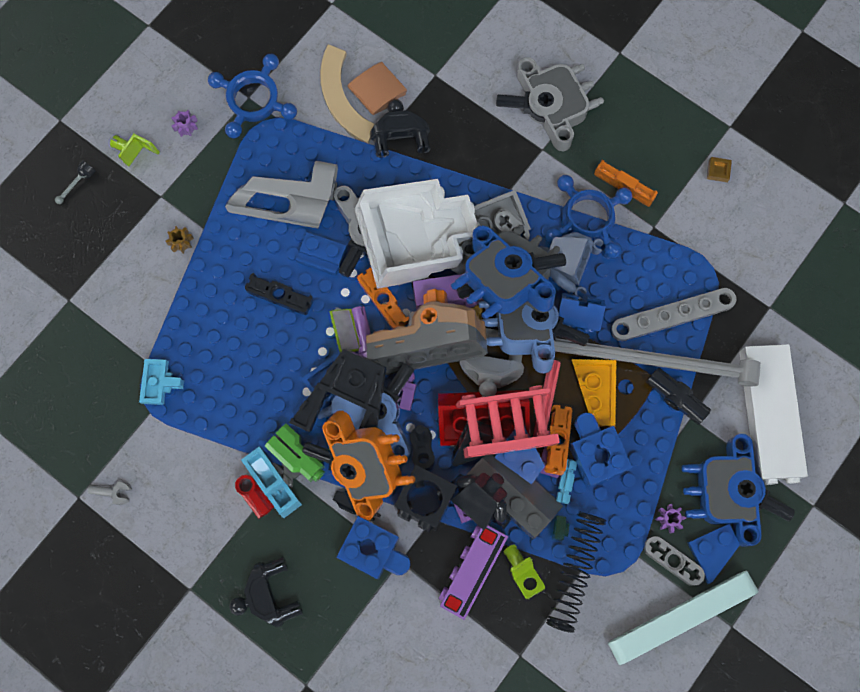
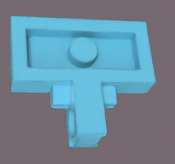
M144 360L139 400L141 404L164 405L165 393H170L171 389H183L184 380L172 377L173 374L168 373L169 362L167 360Z

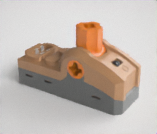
M428 290L423 295L424 304L415 311L412 317L411 326H398L394 330H379L373 334L366 335L367 358L387 367L385 375L397 373L404 363L415 370L482 357L488 353L485 322L476 316L474 309L462 305L449 304L447 293L444 290Z

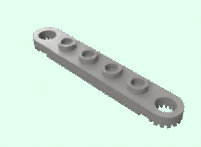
M722 288L620 318L613 323L611 333L617 341H626L715 315L731 309L736 303V295L732 290ZM721 294L729 296V304H722L719 301V296ZM620 324L625 325L628 329V334L620 335L617 332V326Z

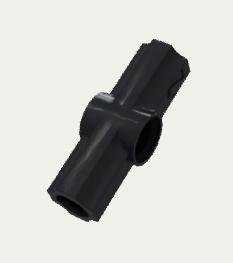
M660 367L646 381L648 385L664 397L667 405L674 410L681 411L697 425L701 424L710 414L711 409L693 395L690 387L683 382L674 380Z

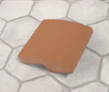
M383 62L367 69L348 84V88L372 115L387 109L391 100L399 99L405 96L407 89Z

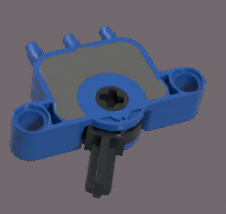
M476 227L473 230L472 247L475 254L466 261L465 273L451 284L452 289L456 290L467 283L474 290L466 299L468 304H472L482 298L490 305L482 313L484 319L492 317L497 312L509 314L527 301L539 311L546 312L551 310L554 305L556 290L538 270L565 266V255L559 253L535 258L533 252L528 253L521 247H510L489 227Z
M738 434L728 440L726 445L727 456L711 457L701 464L682 465V472L698 474V486L684 488L683 493L690 496H699L700 509L686 510L685 517L704 518L706 522L715 525L733 524L734 534L740 546L748 547L758 544L761 540L759 510L764 508L786 521H791L795 510L769 496L770 491L765 488L764 481L755 472L752 439L746 434ZM736 440L742 442V451L737 449L735 445ZM744 486V491L747 493L742 494L743 490L740 487ZM745 530H748L752 535L750 542L744 538Z

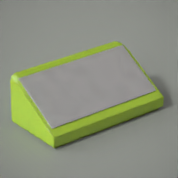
M352 309L329 311L340 353L343 349L356 352L360 348Z

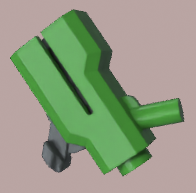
M284 424L276 432V437L273 435L265 444V447L281 461L284 467L283 481L289 487H293V479L302 474L310 482L313 480L317 482L325 473L323 470L325 467L320 463L322 461L305 455L302 452V438L290 426Z

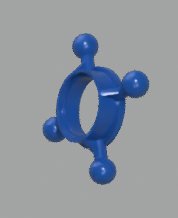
M267 54L264 56V67L261 72L254 70L245 71L235 76L231 81L225 80L219 72L209 74L208 84L215 89L220 87L227 89V103L230 109L237 115L234 121L229 122L225 127L228 137L238 138L241 135L242 122L262 121L269 117L273 111L281 112V115L287 120L296 117L297 108L294 104H281L277 102L278 90L276 84L268 76L270 71L275 70L279 65V59L276 55ZM259 83L266 86L270 91V99L267 105L253 112L239 108L235 102L237 92L247 84Z
M560 176L557 186L561 191L567 192L570 199L565 204L562 212L564 226L559 229H549L545 235L547 243L551 245L555 237L578 232L592 238V241L601 239L605 246L604 252L606 256L617 258L621 254L622 248L619 243L612 241L608 236L615 224L614 206L619 203L623 205L628 204L632 199V192L628 188H620L613 198H609L597 190L589 189L579 192L573 187L574 180L571 176ZM582 200H594L605 208L608 216L607 223L598 230L582 229L573 221L571 215L572 207Z

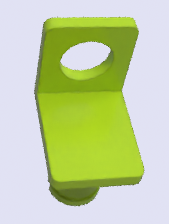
M134 133L128 141L120 138L118 135L112 137L117 142L112 139L110 140V146L121 151L118 157L127 166L132 164L142 148L157 155L160 153L152 142Z
M516 544L507 547L504 550V554L513 566L510 569L513 579L524 597L529 599L543 591L545 585L535 571L532 559L530 557L524 559ZM528 578H533L536 580L537 586L533 590H527L524 587V581Z

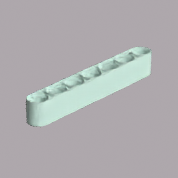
M743 571L608 642V645L617 663L622 665L754 596L759 591L748 571Z

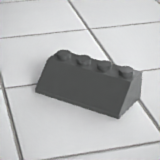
M495 454L482 457L467 475L474 474L479 476L484 472L491 477L493 473L500 474L504 479L501 487L507 492L505 499L507 515L532 540L535 539L561 510L563 505L557 502L536 480L530 484L494 458Z

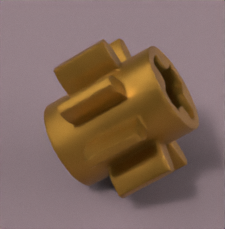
M175 226L174 230L167 232L169 239L165 242L168 246H171V250L174 253L179 250L184 254L186 249L192 248L190 241L194 238L192 234H188L189 231L186 227L181 230Z

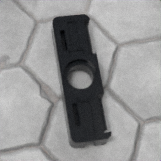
M255 273L250 275V282L245 285V290L248 294L302 315L308 314L313 303L311 295L307 297L293 292L292 287L274 280L272 282L256 277ZM277 289L285 291V296L282 299H275L273 297Z

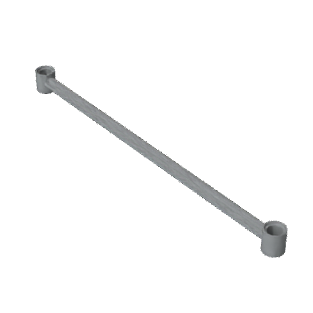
M415 312L410 313L408 326H411L412 317ZM486 328V338L498 337V330ZM557 338L554 340L555 352L738 378V384L743 386L759 385L761 363L756 360H740L739 365L591 343L581 346L569 340Z

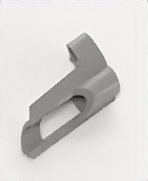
M315 161L311 182L252 176L246 184L238 188L230 197L225 208L229 213L319 228L328 201H334V191L337 188L338 165ZM257 192L286 197L290 201L289 210L286 213L247 207L246 204Z

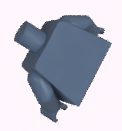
M573 232L562 237H555L550 248L539 247L548 253L554 246H559V253H563L566 257L565 266L551 268L550 277L558 286L568 293L572 292L573 295H577V291H581L583 294L587 293L584 287L577 288L575 284L579 285L590 254L598 255L602 252V249H598L595 246L601 247L604 244L601 239L592 241V238Z

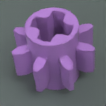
M189 110L186 112L178 111L175 117H172L175 123L172 125L174 131H178L181 137L183 135L192 136L191 133L194 130H198L195 124L198 120L195 115L191 116Z
M672 504L667 505V511L663 508L659 509L661 516L655 520L660 521L662 524L660 530L669 528V533H674V527L677 529L683 528L680 523L686 517L681 516V507L675 510ZM672 514L674 516L672 519L673 522L669 523V517L667 515Z

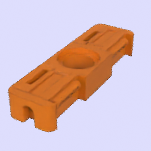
M601 160L595 170V176L617 189L628 188L632 192V198L648 207L651 206L658 194L657 191L651 190L639 183V180L622 170L619 171L604 162L605 160Z
M372 268L367 269L364 275L363 273L358 275V283L393 330L398 326H405L409 323V316L406 317L390 290L387 287L377 289ZM386 294L389 296V302L383 305L379 304L377 301L378 296Z
M553 405L551 409V425L548 431H550L551 435L558 434L562 436L564 443L546 447L548 452L544 468L546 473L563 475L566 470L572 408L565 406L564 409H560V405Z

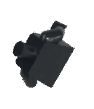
M484 472L479 476L459 474L451 481V483L457 485L459 491L451 501L478 526L485 530L493 521L494 524L501 525L503 530L506 528L511 518L507 515V503L505 502L507 492L501 487L504 479L500 474L493 473L491 477Z

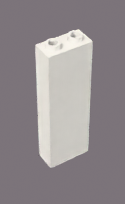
M790 345L745 347L739 352L740 360L749 359L761 363L759 385L744 386L749 432L753 443L755 472L761 477L765 485L778 484V480H786V484L800 483V479L808 477Z

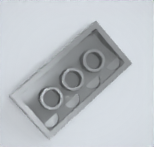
M516 190L474 206L476 221L479 222L480 226L489 227L497 235L500 232L494 227L493 218L502 211L511 213L528 230H531ZM499 216V225H506L510 228L511 226L506 222L508 218L506 216L503 218Z

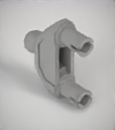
M509 355L508 360L482 356L460 361L461 368L467 376L477 385H480L479 391L483 397L495 396L497 388L516 381L524 372L522 355Z

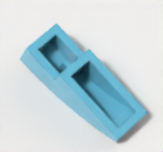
M260 447L241 459L263 493L283 518L302 505Z

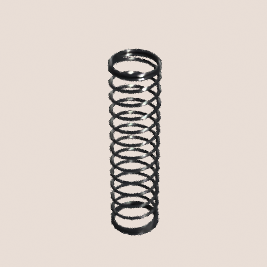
M581 511L578 512V516L592 521L576 519V521L599 532L581 528L573 529L597 541L574 536L571 539L595 550L572 545L568 547L593 559L566 554L567 557L589 567L563 563V565L587 576L566 572L560 573L585 585H577L559 580V583L569 586L582 594L556 589L557 592L567 595L580 603L553 598L554 601L565 604L578 612L550 607L552 610L563 613L575 621L548 616L550 619H547L546 622L547 625L568 633L575 632V628L568 623L578 622L570 614L580 613L579 609L572 605L580 606L583 604L580 599L574 596H585V593L576 587H588L586 582L578 578H591L588 573L580 569H593L590 564L582 560H596L594 556L584 551H598L596 547L586 542H601L598 538L588 533L603 534L602 530L587 523L603 526L606 525L607 521L606 519Z

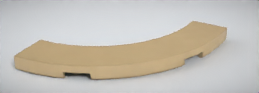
M328 44L323 55L320 71L325 103L335 121L348 134L359 141L369 144L371 141L370 131L375 124L366 120L355 111L348 102L342 88L341 74L347 53Z

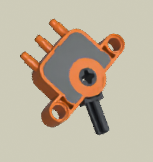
M336 411L323 424V433L330 450L310 442H306L302 450L305 455L329 463L328 470L332 471L335 479L345 486L357 516L365 520L373 518L383 504L382 498L390 496L397 486L409 485L415 482L414 476H402L398 466L407 462V456L394 455L390 445L400 440L399 435H386L381 429L376 427L355 430L351 417L344 411Z

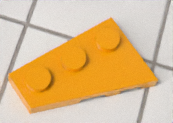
M572 359L588 413L595 416L599 427H615L616 360Z

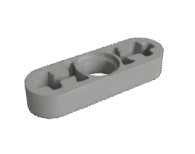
M650 537L646 540L644 552L658 564L688 585H699L703 582L705 573L698 564L660 537ZM650 542H658V548L662 551H666V548L669 550L664 554L662 560L660 557L663 554L658 551L651 552ZM671 554L677 555L680 559V564L676 568L668 564V557ZM684 566L689 571L696 570V576L698 577V579L690 580L689 573H687L686 571H682L680 574L679 571Z

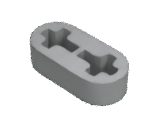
M507 211L499 212L493 218V225L500 233L505 231L512 232V229H515L518 225H523ZM499 216L501 218L506 216L508 218L506 222L511 227L509 228L506 225L500 226ZM524 226L522 237L529 240V231Z

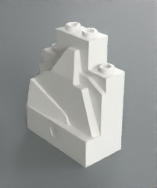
M438 179L363 190L355 207V213L377 289L428 278L431 273L441 272L444 269L455 268L463 259V250L460 245L467 240H472L473 230L480 226L475 218L474 204L470 202L468 195L444 198V189L440 186Z

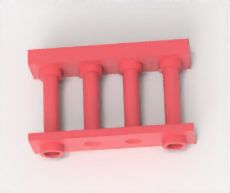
M542 385L529 387V391L481 398H476L475 395L463 396L462 400L456 403L457 408L466 407L471 442L469 447L463 449L465 458L553 446L560 443L558 434L551 435L546 424L542 396L551 393L550 388L543 389ZM533 398L538 426L537 437L528 438V434H525L520 405L521 399ZM499 402H511L516 431L515 440L506 441V438L503 437L497 405ZM488 404L494 437L490 444H483V441H480L475 406Z

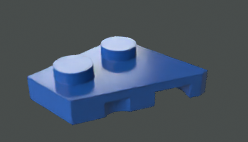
M515 428L513 429V431L511 432V434L508 436V438L506 439V441L515 440V439H514V436H516ZM536 448L499 453L494 456V458L530 484L534 482L545 466Z

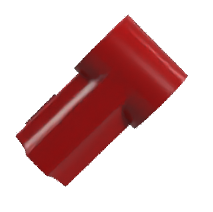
M242 475L236 480V491L241 494L258 519L268 514L274 508L253 477ZM245 480H251L252 488L248 492L242 490V483Z

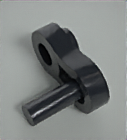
M418 425L410 433V441L413 447L412 461L414 467L418 465L428 471L435 464V456L432 451V434L428 428ZM422 458H427L428 462L420 463V460Z

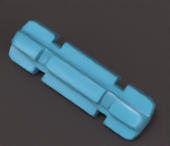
M567 459L566 470L560 478L558 487L560 492H557L556 501L562 504L570 502L571 495H569V492H572L575 477L573 471H576L577 462Z

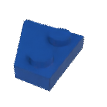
M730 524L687 543L697 564L704 570V578L707 584L714 581L740 546Z

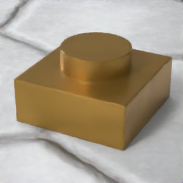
M711 157L709 159L707 179L728 183L732 160Z

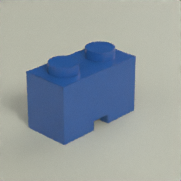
M561 293L558 313L560 317L564 318V325L572 328L573 326L579 327L583 331L590 333L601 330L606 308L604 300L587 297V301L578 300V295Z

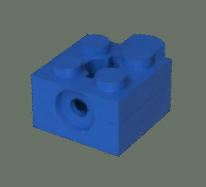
M583 413L576 418L574 425L581 440L569 444V449L574 460L577 462V467L586 486L594 485L632 468L614 426L601 431L595 416L591 413Z
M359 516L336 557L378 580L384 569L400 576L407 573L410 568L408 556L395 549L400 538Z

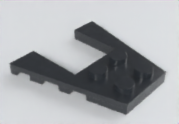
M343 349L289 423L305 431H312L326 395L330 392L366 409L359 429L377 428L387 367L348 349Z

